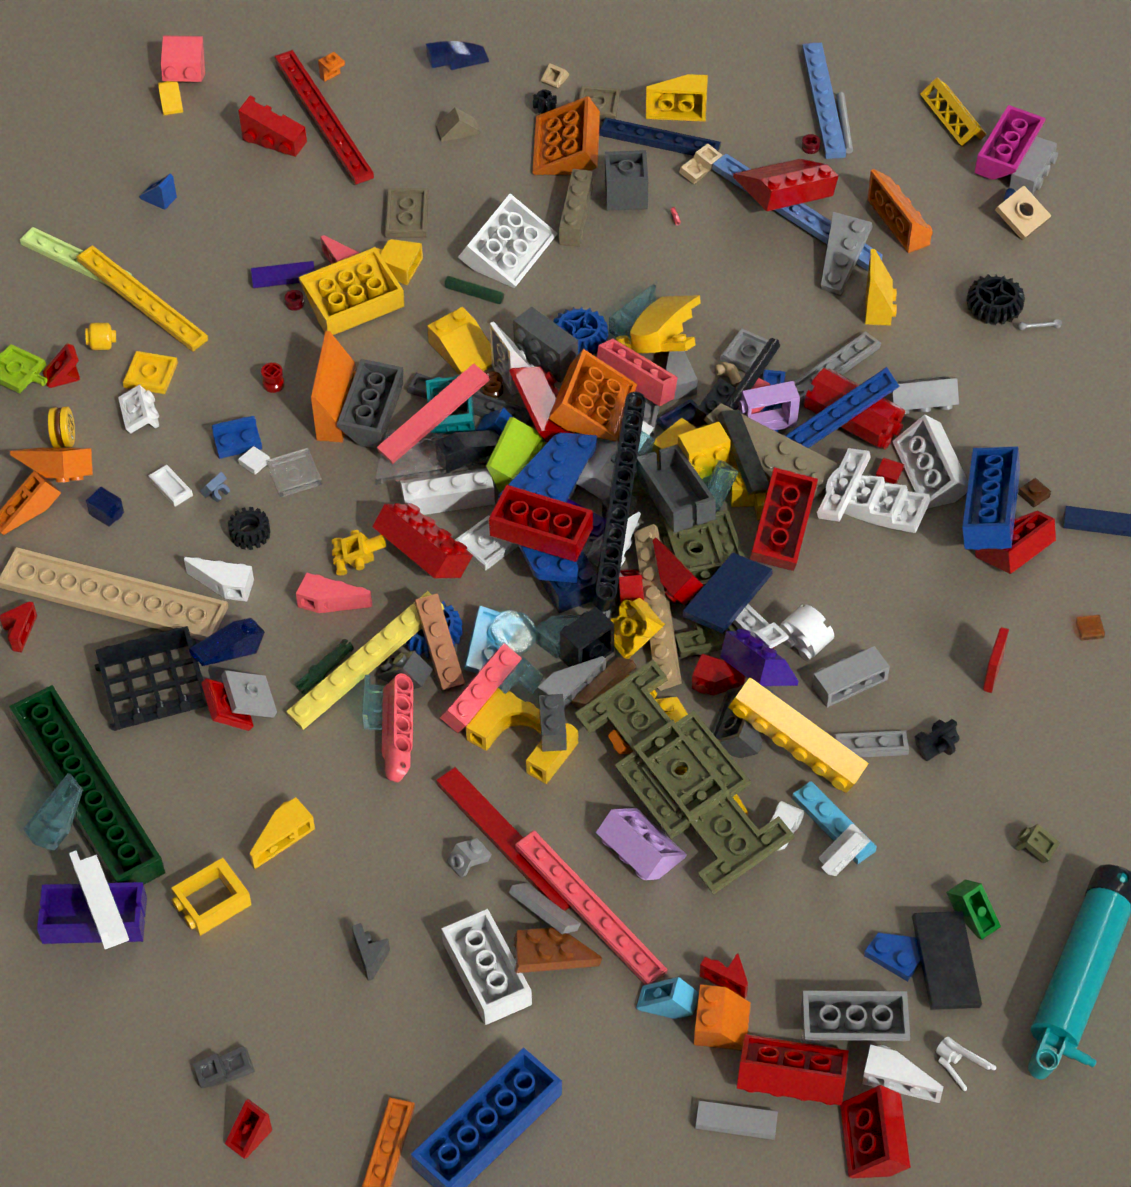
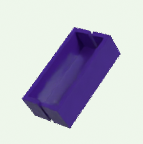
M143 882L108 883L129 941L126 942H143L144 917L146 916L147 895ZM80 884L42 885L41 909H39L37 931L42 944L102 943Z

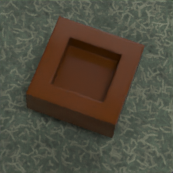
M1034 478L1019 488L1018 495L1034 508L1048 499L1051 491L1038 479Z

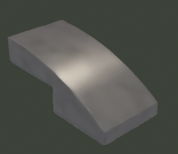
M245 1046L221 1057L217 1053L193 1064L201 1088L227 1083L255 1072Z

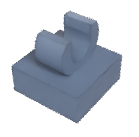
M220 472L200 491L201 494L207 498L212 493V498L219 502L222 497L218 494V490L223 491L225 495L230 492L229 487L223 484L227 477Z

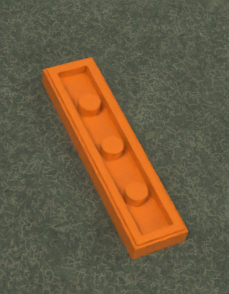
M389 1097L362 1187L392 1186L415 1109L414 1102Z

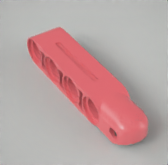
M402 673L397 674L383 688L382 756L385 759V775L388 780L397 783L403 779L410 768V752L413 747V682L411 678Z

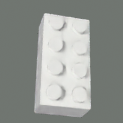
M488 909L441 928L443 945L485 1025L532 1005L531 989L523 974L514 971L516 961Z

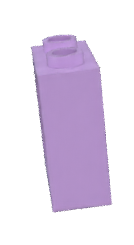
M794 381L742 391L739 410L741 414L774 431L795 427L798 420L800 396ZM783 403L780 409L751 414L754 408Z

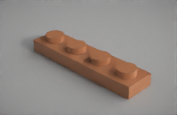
M438 593L414 600L441 691L464 685L465 681Z

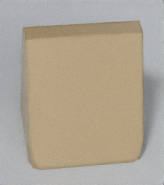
M549 63L541 82L559 88L568 78L569 73L565 69Z

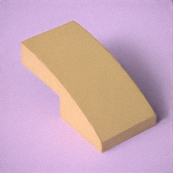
M706 144L695 152L693 159L681 166L679 173L695 184L712 170L713 163L723 155L711 145Z

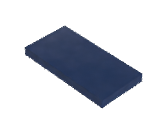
M732 553L683 610V617L723 634L772 576V568Z

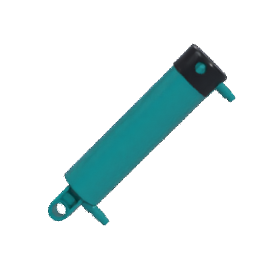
M1111 864L1100 865L1092 875L1079 913L1030 1031L1037 1040V1044L1028 1063V1070L1036 1079L1047 1078L1058 1066L1062 1055L1075 1059L1084 1065L1091 1067L1096 1065L1097 1061L1078 1050L1077 1047L1131 915V871L1126 868ZM1039 1060L1045 1062L1047 1067L1043 1066Z

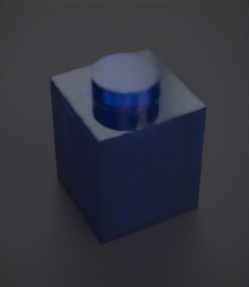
M103 487L98 488L86 500L89 515L108 527L119 520L124 513L121 498Z

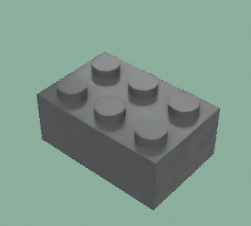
M530 307L513 320L514 343L519 350L524 352L526 358L534 366H540L546 373L551 372L555 380L561 383L565 378L569 365L578 355V340L536 309Z

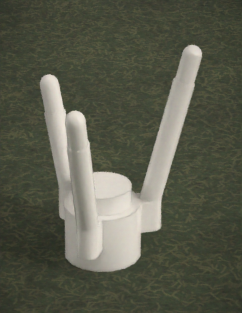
M950 1037L943 1039L937 1047L936 1053L941 1056L938 1062L947 1069L963 1091H966L967 1087L949 1064L950 1062L956 1064L964 1056L987 1070H996L995 1065L963 1048Z

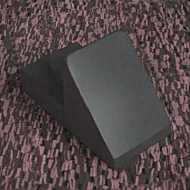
M359 923L352 926L353 939L369 981L375 977L390 951L389 940L387 938L372 942L369 931L364 932L362 924Z

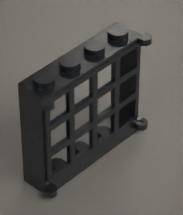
M188 626L174 628L170 631L151 634L147 637L128 640L120 644L105 646L95 650L99 664L94 666L96 671H101L114 723L110 724L111 730L117 731L208 706L201 684L203 677L194 650L196 640L195 638L191 639ZM188 646L191 658L174 662L171 650ZM166 652L169 664L152 668L149 656ZM144 658L147 669L130 674L127 662ZM122 663L125 675L108 679L105 668ZM193 663L196 675L178 679L176 668ZM171 669L174 681L157 685L154 673ZM149 675L152 687L135 691L132 679ZM127 681L130 693L113 697L110 685ZM198 681L201 693L190 696L183 695L180 685ZM176 687L178 699L168 702L161 701L158 691ZM154 692L156 704L139 708L136 697ZM132 698L134 709L117 715L114 703Z

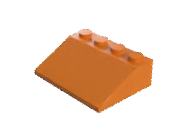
M589 96L536 116L533 156L534 175H571L573 169L592 171L598 168L600 111Z
M325 331L311 401L317 441L343 443L345 433L337 427V423L356 374L354 360L330 331Z
M583 349L569 365L549 419L567 431L597 435L598 438L616 441L619 436L626 397L629 393L635 392L637 384Z

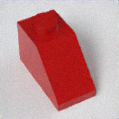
M638 569L620 570L618 581L620 604L625 600L634 601L638 598L644 600L642 574Z
M701 654L692 675V689L702 694L715 696L729 689L744 685L746 676L724 660Z

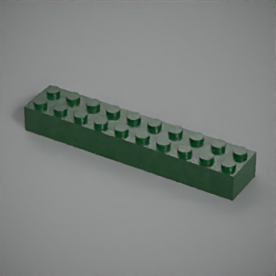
M51 685L10 705L9 708L15 725L91 849L97 855L99 862L112 883L143 882V884H146L165 874L161 856L54 686Z

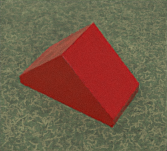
M247 1099L225 1145L243 1159H246L271 1133L272 1127L269 1114L250 1099Z

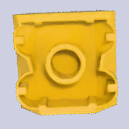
M641 598L634 601H623L619 606L620 615L617 618L610 619L614 623V646L622 657L626 659L635 654L665 625L650 608L649 603Z

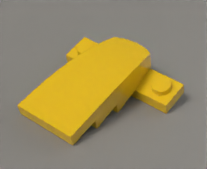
M700 295L660 297L650 304L637 318L630 331L631 338L624 335L616 337V340L637 353L689 350L696 345L695 337H686V334L680 333L683 332L682 323L692 318L691 309L701 304Z

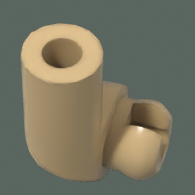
M721 362V364L715 366V372L718 376H728L732 386H738L742 379L734 364Z

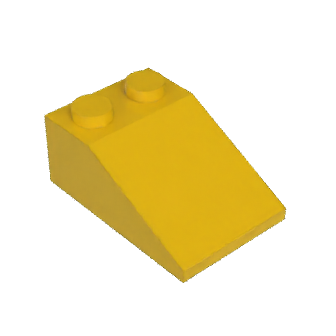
M687 74L646 86V119L706 122L708 75Z
M871 249L865 293V324L891 326L892 317H896L897 304H893V301H896L897 289L893 288V279L875 249Z
M463 306L427 325L429 344L459 375L472 364L478 366L482 371L492 367L491 344L476 320Z

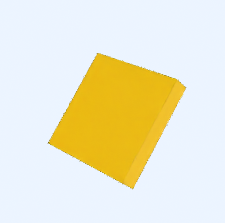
M136 351L124 378L123 387L133 389L141 385L146 391L165 394L178 364L177 357Z

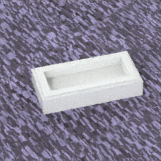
M168 465L148 475L149 481L174 507L193 496L192 490Z

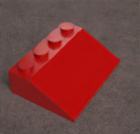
M805 159L791 160L733 174V178L766 212L831 197L834 195L839 177L827 164Z

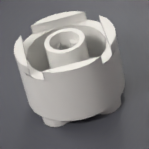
M803 604L800 605L780 625L789 638L784 641V644L789 648L793 646L797 648L800 656L806 661L817 655L834 639V632L831 626L827 628L823 623L826 620L824 616L807 604L804 607Z

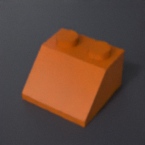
M700 984L694 1045L742 1050L744 1036L748 1034L751 1002L726 987Z

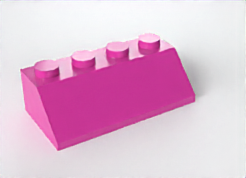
M1008 105L979 152L974 173L992 180L1015 173L1045 123L1046 118Z

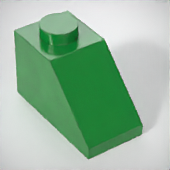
M965 879L946 892L954 911H963L965 924L979 939H984L1001 927L982 883Z

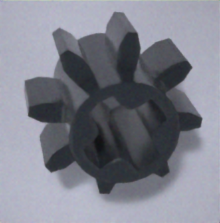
M543 89L533 95V109L537 108L538 113L543 114L556 109L557 96H552L551 91Z

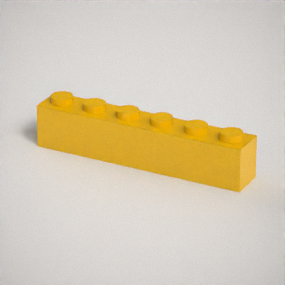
M752 678L747 680L728 706L737 717L745 719L753 725L755 730L767 735L777 746L786 749L795 759L804 762L812 768L814 773L823 776L836 789L842 790L845 793L854 786L869 764Z

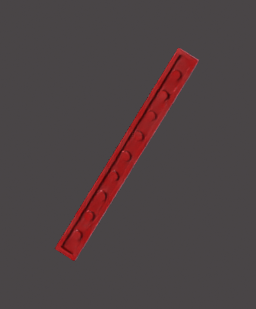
M291 50L276 55V64L355 185L373 179L374 172L294 51Z

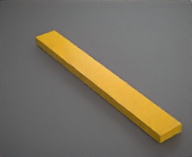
M93 245L77 256V261L192 352L208 341L206 333Z

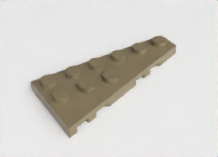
M721 403L706 416L704 421L709 425L720 422L717 415L722 411H731L733 409ZM741 414L769 482L773 468L776 467L817 478L818 482L813 500L826 489L829 477L839 468L840 464Z

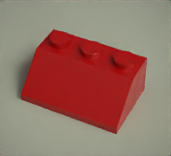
M878 1085L842 1102L840 1108L848 1175L850 1178L890 1177L911 1168L900 1093Z

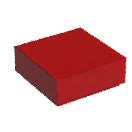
M883 458L876 476L884 477L885 482L897 484L904 470V464Z

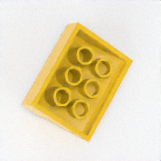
M375 247L299 277V281L324 332L330 331L333 335L404 307V290Z

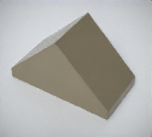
M456 107L437 125L441 142L480 134L476 119Z

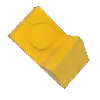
M178 81L158 83L163 114L182 113L183 107Z

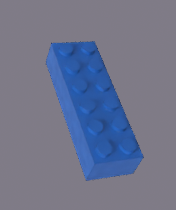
M1018 446L973 448L962 526L965 549L1012 548L1020 476Z
M523 1047L411 1153L412 1168L433 1187H467L562 1095V1080Z

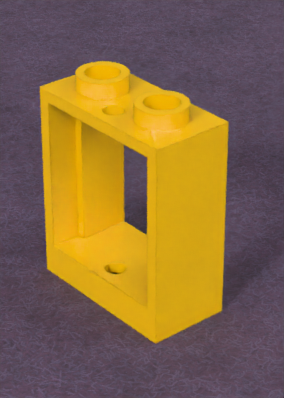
M223 857L171 888L174 897L171 899L173 906L178 912L182 910L188 927L191 930L195 928L200 936L252 905L248 890ZM220 878L232 896L199 916L186 897Z

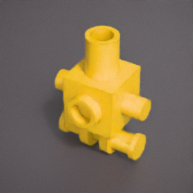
M352 530L349 537L332 539L331 542L334 549L331 552L334 557L333 564L337 568L336 574L339 576L347 574L345 564L349 563L354 568L356 567V570H363L365 568L364 564L374 561L373 552L386 547L383 535L380 534L368 538L359 530Z

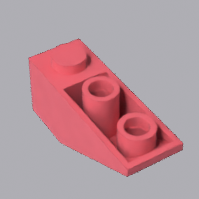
M306 573L296 592L298 607L316 613L369 608L372 606L370 590L352 586L342 581L324 578L318 574Z

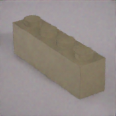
M572 170L559 225V245L580 247L593 191V171Z

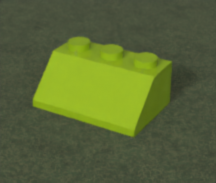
M509 417L486 465L500 493L547 444L538 431L514 417Z

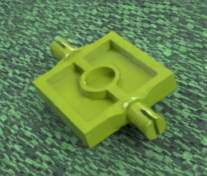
M10 344L0 353V385L19 394L31 382L45 386L47 378L39 375L46 367L45 360Z

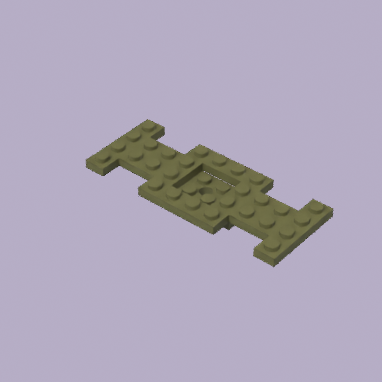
M637 473L634 476L631 498L648 494L638 480ZM716 474L704 477L702 479L703 482H715ZM656 507L661 522L655 524L659 531L660 541L670 551L672 550V553L704 586L732 553L745 557L729 510L716 512L715 520L700 525L693 523V527L674 533ZM699 548L702 551L700 553H694L691 551V549ZM699 591L687 602V605L694 599V597L699 593ZM693 621L694 631L675 634V642L680 658L722 650L726 631H737L738 628L732 623L722 634Z
M651 660L575 712V715L589 734L610 721L633 752L616 763L615 767L670 840L691 826L717 860L698 872L701 880L714 895L794 839V834L779 816L760 830L757 829L733 798V796L751 785L750 779L694 710L676 723L668 717L650 694V692L668 681V679L656 662ZM679 766H686L688 768L687 772L683 775H677L675 769Z

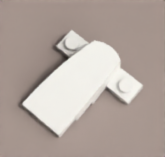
M848 448L839 468L831 474L827 481L826 495L817 511L818 518L840 522L843 514L875 525L916 533L931 501L930 495L908 492L907 485L885 483L884 477L862 475L871 458L870 452Z

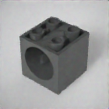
M646 150L605 152L607 211L648 209Z

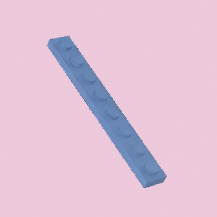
M822 43L802 44V52L825 159L846 158V148Z

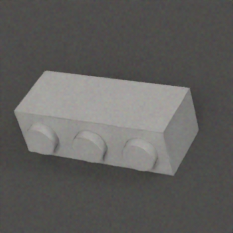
M1036 136L1015 173H1012L1009 188L1018 191L1022 186H1025L1032 195L1036 189L1040 190L1043 184V177L1048 176L1051 163L1055 164L1057 160V143Z
M873 646L867 650H860L856 655L847 659L843 658L832 666L819 669L813 675L812 688L828 708L887 681L890 666L876 647Z

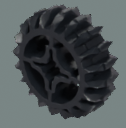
M987 274L985 278L980 276L978 281L974 280L972 286L968 289L966 301L968 310L972 311V316H978L979 321L984 319L986 324L994 322L996 325L997 322H1001L1004 325L1006 321L1012 322L1014 318H1018L1024 307L1025 295L1023 288H1020L1019 283H1014L1013 278L1006 279L1005 275L998 277L997 274L991 277Z

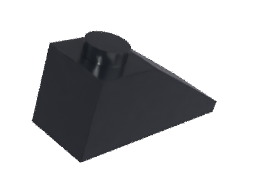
M495 430L453 433L435 441L436 458L446 473H449L492 454L500 436Z

